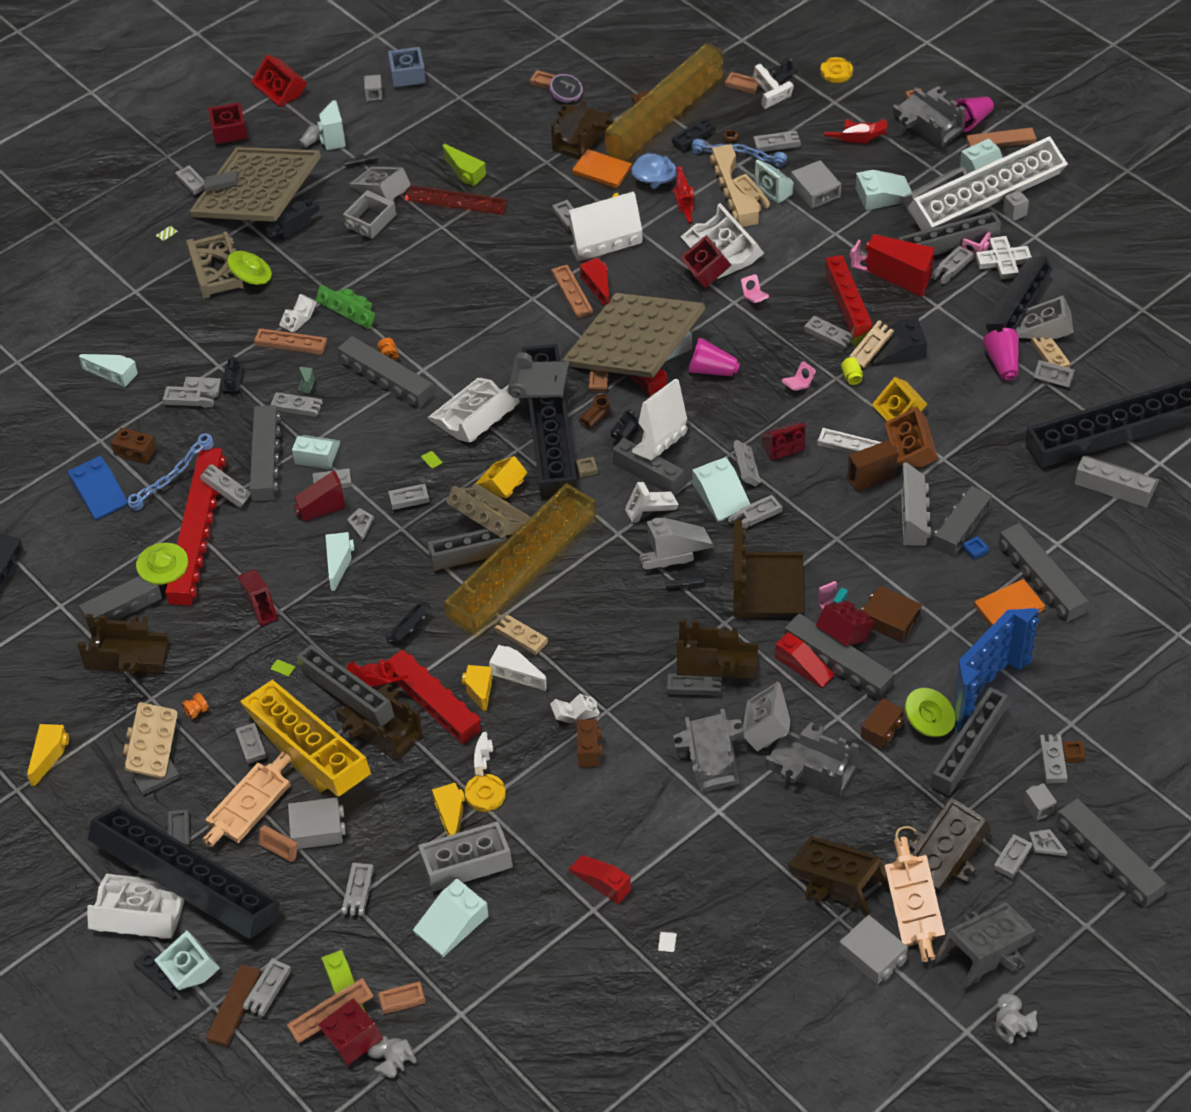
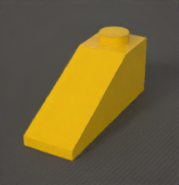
M39 725L27 773L31 786H36L64 753L65 745L69 743V734L66 733L64 725Z
M456 783L433 789V801L447 836L459 833L463 815L462 802L465 801L462 789L458 790Z

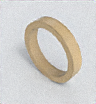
M910 826L900 827L896 831L895 839L898 838V834L903 830H910L913 833L917 830ZM916 837V840L913 843H917L919 841V838Z

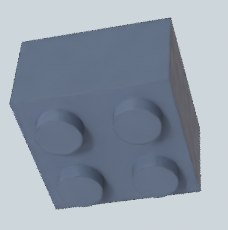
M420 47L388 51L394 87L426 83Z

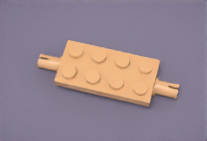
M281 752L272 764L269 763L266 766L257 763L205 819L206 824L212 827L208 834L202 838L206 845L213 847L223 835L239 843L291 786L290 781L281 775V771L291 762L288 754L284 756L285 753Z
M901 837L902 846L899 838L894 840L898 857L894 863L885 865L902 942L906 946L918 944L921 961L927 962V952L930 961L935 959L931 941L945 938L946 934L928 858L926 855L915 857L910 854L908 839Z

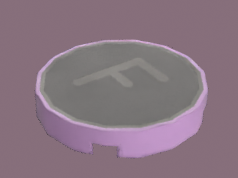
M559 74L551 80L549 89L555 99L560 102L570 103L580 98L582 86L575 77Z

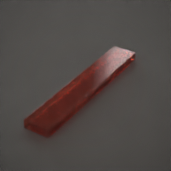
M413 185L409 186L405 195L406 201L500 215L504 214L508 204L507 199Z

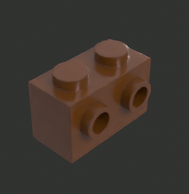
M120 428L111 442L115 456L145 464L148 463L156 450L154 436L136 432L132 429Z
M882 698L861 726V738L882 749L886 742L889 743L892 740L894 731L902 727L904 723V709Z
M597 719L577 720L578 767H599L598 756H602V744H598V739H602V728L597 727Z

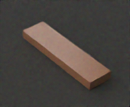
M1033 128L967 135L966 139L969 147L987 139H990L999 148L1036 143Z
M568 264L551 269L552 275L576 319L593 315V309Z
M260 328L254 340V344L257 346L323 355L328 343L327 338Z
M361 978L291 1021L287 1026L297 1043H300L318 1032L320 1028L317 1024L352 998L361 1005L374 996L364 979Z

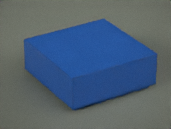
M978 536L962 544V549L972 560L989 553V547Z

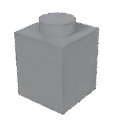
M381 75L364 76L366 101L383 100Z
M1019 190L1004 197L1003 212L1011 221L1027 216L1029 200Z
M1044 783L1038 786H1031L1026 790L1024 804L1036 821L1055 813L1057 802Z

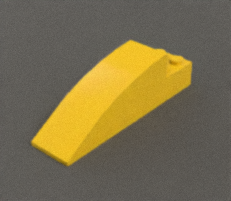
M274 680L269 681L240 701L241 705L280 752H284V756L286 754L290 756L291 765L320 793L328 788L339 797L371 774L367 759L362 753Z

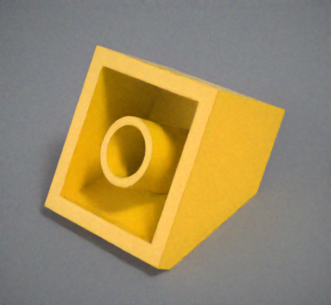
M894 377L872 406L886 421H889L915 407H918L922 412L927 403L906 381Z
M512 456L494 462L475 484H479L498 497L506 499L513 494L515 487L523 483V478L528 472L516 457Z

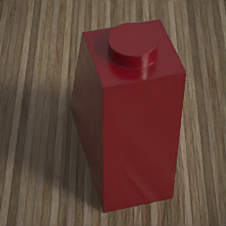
M336 471L330 472L295 496L296 504L293 505L296 516L300 515L302 522L345 508L342 485Z
M256 569L238 575L242 592L259 626L278 620L269 588Z

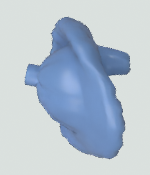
M647 153L639 157L631 168L632 175L637 180L651 183L650 187L656 189L662 183H669L676 178V166L674 163H671L667 156L662 157Z

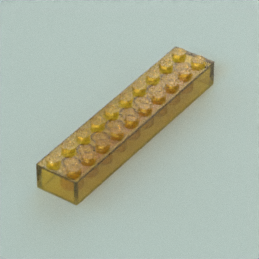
M706 43L605 130L606 155L622 161L629 159L634 152L651 140L657 132H660L665 125L670 123L673 118L680 114L688 105H691L705 90L710 88L713 83L723 76V50Z
M566 483L444 601L445 616L476 635L597 515L596 500Z

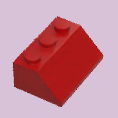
M266 54L251 81L278 106H283L300 97L308 83L282 60Z

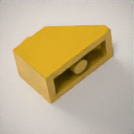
M468 665L467 672L463 673L462 684L465 685L466 693L483 711H487L493 680L492 667Z

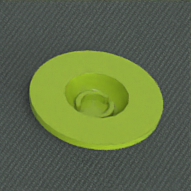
M235 251L227 258V265L230 271L247 283L262 285L271 278L270 267L259 256L245 251Z
M158 543L146 548L139 555L136 562L139 576L144 581L157 585L177 580L185 573L188 567L186 552L183 548L173 543Z
M919 688L912 691L907 697L905 713L909 722L917 731L926 736L938 738L947 735L953 729L955 712L951 703L944 695L930 688Z

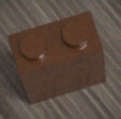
M887 440L850 454L847 480L855 492L895 478L896 469L898 468V449Z
M879 586L876 592L873 591L871 593L868 604L863 605L860 611L868 613L870 618L875 621L873 630L903 643L921 616L922 604Z

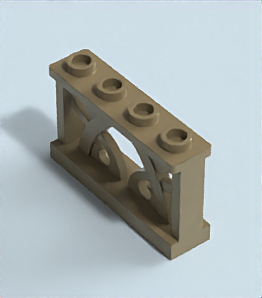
M227 231L221 235L193 241V239L186 240L203 299L210 297V294L238 287L240 289L244 288L243 280L236 276L234 278L229 277L233 273L228 268L227 258L232 252L236 251V248L232 249L234 247L233 239L228 237ZM220 245H225L223 249H220ZM212 257L225 261V264L218 272L213 268L204 267L211 262Z
M474 484L471 488L453 486L446 501L449 505L501 538L513 534H520L523 537L528 536L535 520L479 484Z

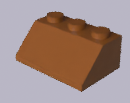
M918 407L885 422L889 441L893 446H896L899 452L897 457L898 466L908 463L912 467H923L938 459L927 418Z

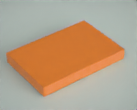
M587 149L572 169V174L617 189L631 171L632 163Z
M1024 579L974 601L975 608L990 626L1007 610L1037 608L1039 612L1045 610V604Z

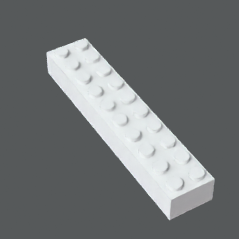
M1049 136L914 198L908 206V210L921 231L957 222L1004 200V197L1018 190L1020 192L1060 174L1068 164Z

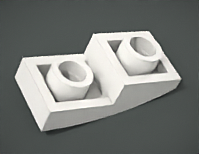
M487 732L481 734L476 745L474 755L476 776H484L483 770L487 769L486 761L490 760L489 752H493L492 739H487Z

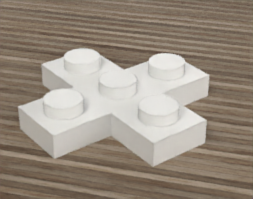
M1007 236L989 238L991 250L976 252L979 268L997 267L1001 279L1015 278L1019 273L1017 265L1024 264L1031 257L1028 246L1010 248Z

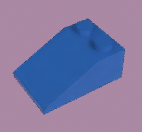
M101 455L67 471L72 488L95 521L128 506L124 493Z

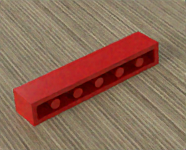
M843 255L826 258L825 275L852 339L870 332L872 329L871 319Z
M402 649L387 660L393 663L394 677L411 674L409 678L394 682L462 745L481 732L479 716L469 711L463 701H458L450 689L446 690L439 679L433 678L423 665L420 666L411 654L408 655Z

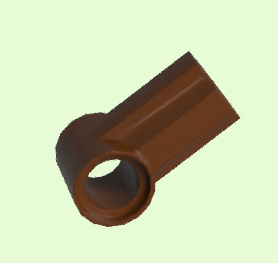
M599 394L594 397L593 404L579 418V422L587 430L592 429L602 418L610 415L609 397L605 394Z

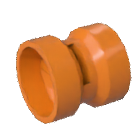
M383 338L378 342L379 352L396 361L399 355L394 340Z
M200 693L193 695L192 700H185L181 703L183 711L191 720L197 717L199 711L204 713L209 709L206 700Z

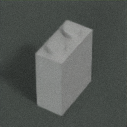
M821 160L791 172L794 189L811 209L841 197L842 184Z
M338 797L288 804L290 838L298 843L297 849L343 843L342 835H346L345 822L341 823V818L344 817L343 805H339Z
M870 915L839 941V953L876 984H879L882 980H887L897 966H902L907 960L908 946Z

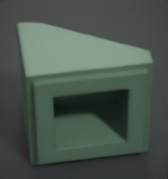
M300 367L301 381L297 391L310 393L315 381L313 369Z

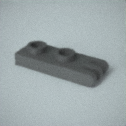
M668 673L667 694L721 695L722 677L677 675V673Z

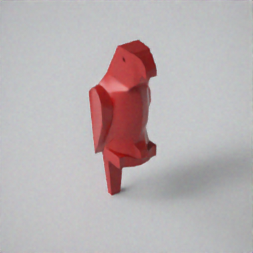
M846 119L845 131L825 132L824 137L866 144L871 139L886 134L888 125L883 119L876 123H854Z
M678 166L675 171L676 188L673 189L680 213L684 212L687 222L690 224L692 223L691 211H694L693 187L689 186L682 166Z
M381 659L378 664H367L363 667L355 664V661L347 665L346 669L370 687L411 677V674L394 677L393 673L395 671L392 661H384V659Z

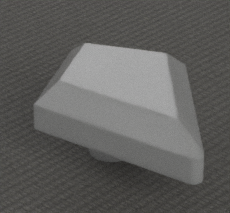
M359 508L347 519V522L358 536L364 539L374 520V516Z
M1050 829L1029 832L1035 853L1067 855V851Z

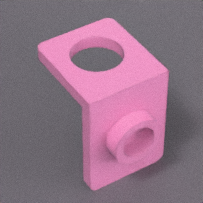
M988 232L980 244L964 238L962 240V247L968 250L966 245H971L974 251L970 252L974 253L976 258V252L988 251L991 233Z
M858 240L850 252V258H852L851 267L869 272L867 267L860 265L861 261H865V256L860 255L861 240Z
M756 274L740 280L745 299L758 303L769 298L768 294L760 290ZM749 280H753L755 283L754 288L751 290L746 288V283Z
M801 362L795 377L784 378L782 382L794 391L809 388L816 370L807 363ZM804 368H806L809 371V377L807 379H805L802 376V370Z
M836 581L819 588L818 605L822 610L825 605L833 604V600L837 595Z

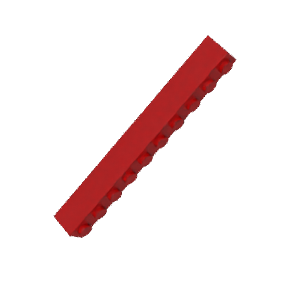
M222 448L202 449L198 453L177 545L183 548L187 554L188 567L180 578L167 584L166 596L168 604L192 605L193 598H196V583L200 582L199 570L203 567L204 563L203 553L207 551L206 539L210 537L209 526L213 523L214 519L213 509L217 507L216 495L220 494L203 482L200 476L210 464L223 472V467H226V456H223Z

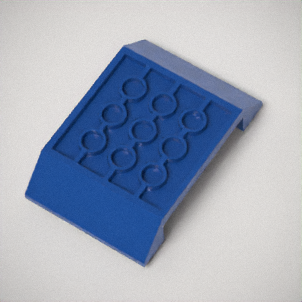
M1037 608L1007 610L959 659L953 701L957 732H961L976 709L974 705L977 696L983 691L987 682L993 681L1000 669L1003 670L1008 663L1020 671L1024 665L1028 666L1032 661V650L1035 647L1034 638L1037 635L1036 626L1039 623V610Z

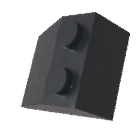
M918 317L900 320L888 326L885 333L890 328L894 332L871 361L873 366L926 358L927 340Z

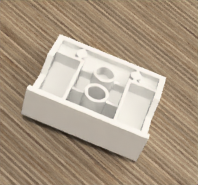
M634 192L569 210V224L574 245H571V250L578 262L642 243V227Z
M721 203L717 205L716 215L707 223H696L681 236L690 248L705 235L712 240L732 264L717 279L751 265L764 254L758 244Z
M477 378L432 413L428 419L456 439L472 442L482 432L487 431L493 423L501 420L503 415L512 411L520 403V400L509 395L507 391L508 385L501 390L492 380Z
M674 379L643 402L638 423L643 428L644 433L642 442L632 449L633 453L653 460L686 434L687 415L678 379Z
M106 874L99 886L95 905H88L87 907L88 929L111 931L119 934L128 933L139 936H153L161 939L172 938L177 928L185 899L149 878Z

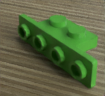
M324 285L319 286L316 297L318 303L367 329L372 328L375 313L370 311L372 303L367 301L365 297L357 296L350 289L335 292Z

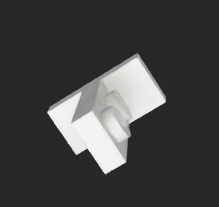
M761 64L755 66L753 78L766 92L763 94L761 103L764 109L792 95L794 85L790 81L779 86L778 82L770 76L767 69H764Z
M637 482L625 511L631 522L635 523L639 522L643 512L676 510L678 503L672 492H649L644 482Z

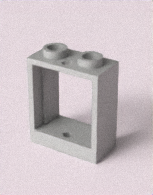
M367 190L343 214L344 225L350 230L373 239L396 215L395 202ZM368 208L380 213L371 224L358 219Z

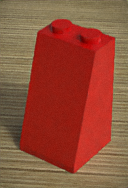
M873 234L871 241L868 240L865 250L868 253L865 257V263L870 273L923 297L932 274L935 248Z

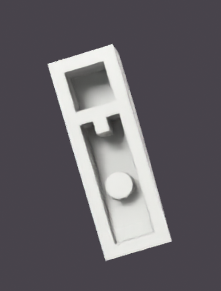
M498 645L489 662V666L492 667V675L546 691V676L517 650Z

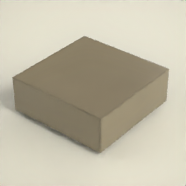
M594 457L575 460L580 478L598 474Z

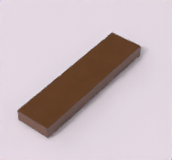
M240 965L206 1036L207 1042L224 1047L228 1046L245 1010L243 1008L244 1002L261 977V970Z

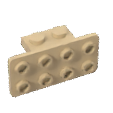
M143 702L138 703L132 728L128 727L126 739H129V743L124 745L122 753L123 756H126L124 762L125 770L157 778L165 777L177 718L176 710Z

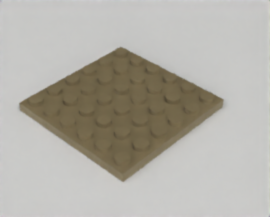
M236 147L216 175L237 171L239 174L237 186L208 192L204 191L189 212L192 217L276 222L322 155L319 150Z
M615 293L562 361H569L570 367L653 378L706 308L704 303Z

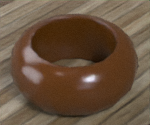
M727 130L723 134L724 140L729 143L737 141L739 136L735 130Z

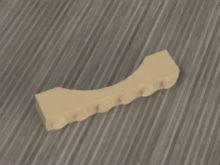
M732 144L713 147L710 163L714 165L715 176L719 177V186L723 187L724 198L728 199L727 204L729 210H732V217L741 227L759 224V210L754 199L740 192L732 181L731 176L736 168V154Z

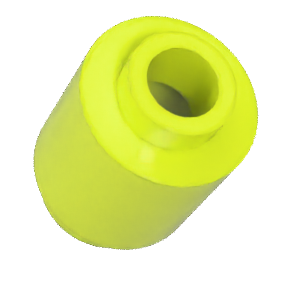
M846 358L841 364L845 380L850 385H857L862 381L863 377L859 362L856 358Z

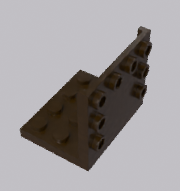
M734 519L733 617L795 618L799 613L804 616L803 552H746V540H742L746 539V527H742V519Z

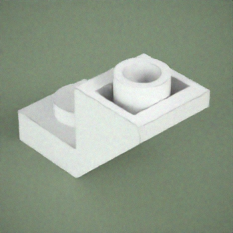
M300 294L294 310L285 309L279 325L295 333L311 318L317 301Z
M579 694L570 703L555 699L550 704L556 719L570 724L577 722V720H585L600 714L595 699Z

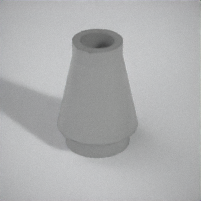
M309 126L299 140V144L303 148H307L320 139L319 135L322 132H319L318 126Z

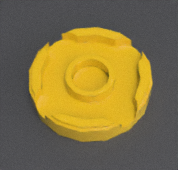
M829 58L821 64L820 73L829 82H845L851 78L853 66L850 62H846L844 58Z
M491 774L475 776L468 781L465 787L467 804L480 812L495 810L505 800L506 790L503 781Z

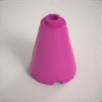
M989 97L955 100L958 108L960 106L965 108V129L963 132L972 130L994 108L993 102Z
M1002 328V332L997 333V330L988 333L983 338V346L1000 377L1010 381L1018 375L1019 335L1014 329Z
M699 338L688 372L732 376L733 373L737 374L740 363H737V358L705 339Z

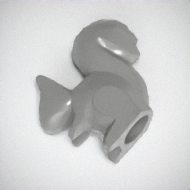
M1010 993L1000 996L997 1000V1007L1000 1011L996 1016L995 1029L1002 1039L1008 1044H1012L1013 1036L1016 1033L1025 1038V1033L1037 1030V1011L1023 1016L1019 1013L1022 1009L1020 998Z
M382 1036L383 1039L367 1051L368 1055L374 1059L385 1057L386 1061L375 1068L379 1076L384 1075L393 1078L397 1074L396 1068H399L402 1072L405 1071L404 1061L410 1060L412 1063H417L407 1039L393 1038L388 1040V1037Z

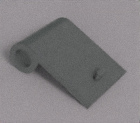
M517 353L514 358L507 390L509 395L514 398L563 397L569 361L533 362L529 354Z

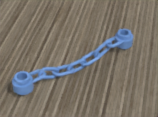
M695 139L692 142L691 149L695 154H701L702 152L712 153L713 147L724 145L707 146L703 140ZM732 145L735 152L753 155L761 161L773 163L776 167H783L786 164L787 155L782 152H776L774 156H769L760 150L749 148L746 145ZM737 147H743V150H738ZM759 153L764 155L763 159L758 156Z
M201 434L198 441L190 448L185 458L180 460L174 467V470L167 476L157 480L154 484L143 488L137 494L130 495L128 498L130 508L134 511L142 509L144 499L150 493L169 484L189 465L195 454L202 449H211L214 445L211 435ZM199 444L200 448L196 450L195 447ZM184 462L185 465L180 470L178 467ZM165 479L166 482L160 486L159 482ZM143 492H145L146 495H144L143 497H141L140 494H142Z

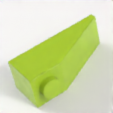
M443 145L444 159L461 181L475 186L486 175L485 162L451 146Z
M342 950L321 957L324 971L334 995L355 983Z

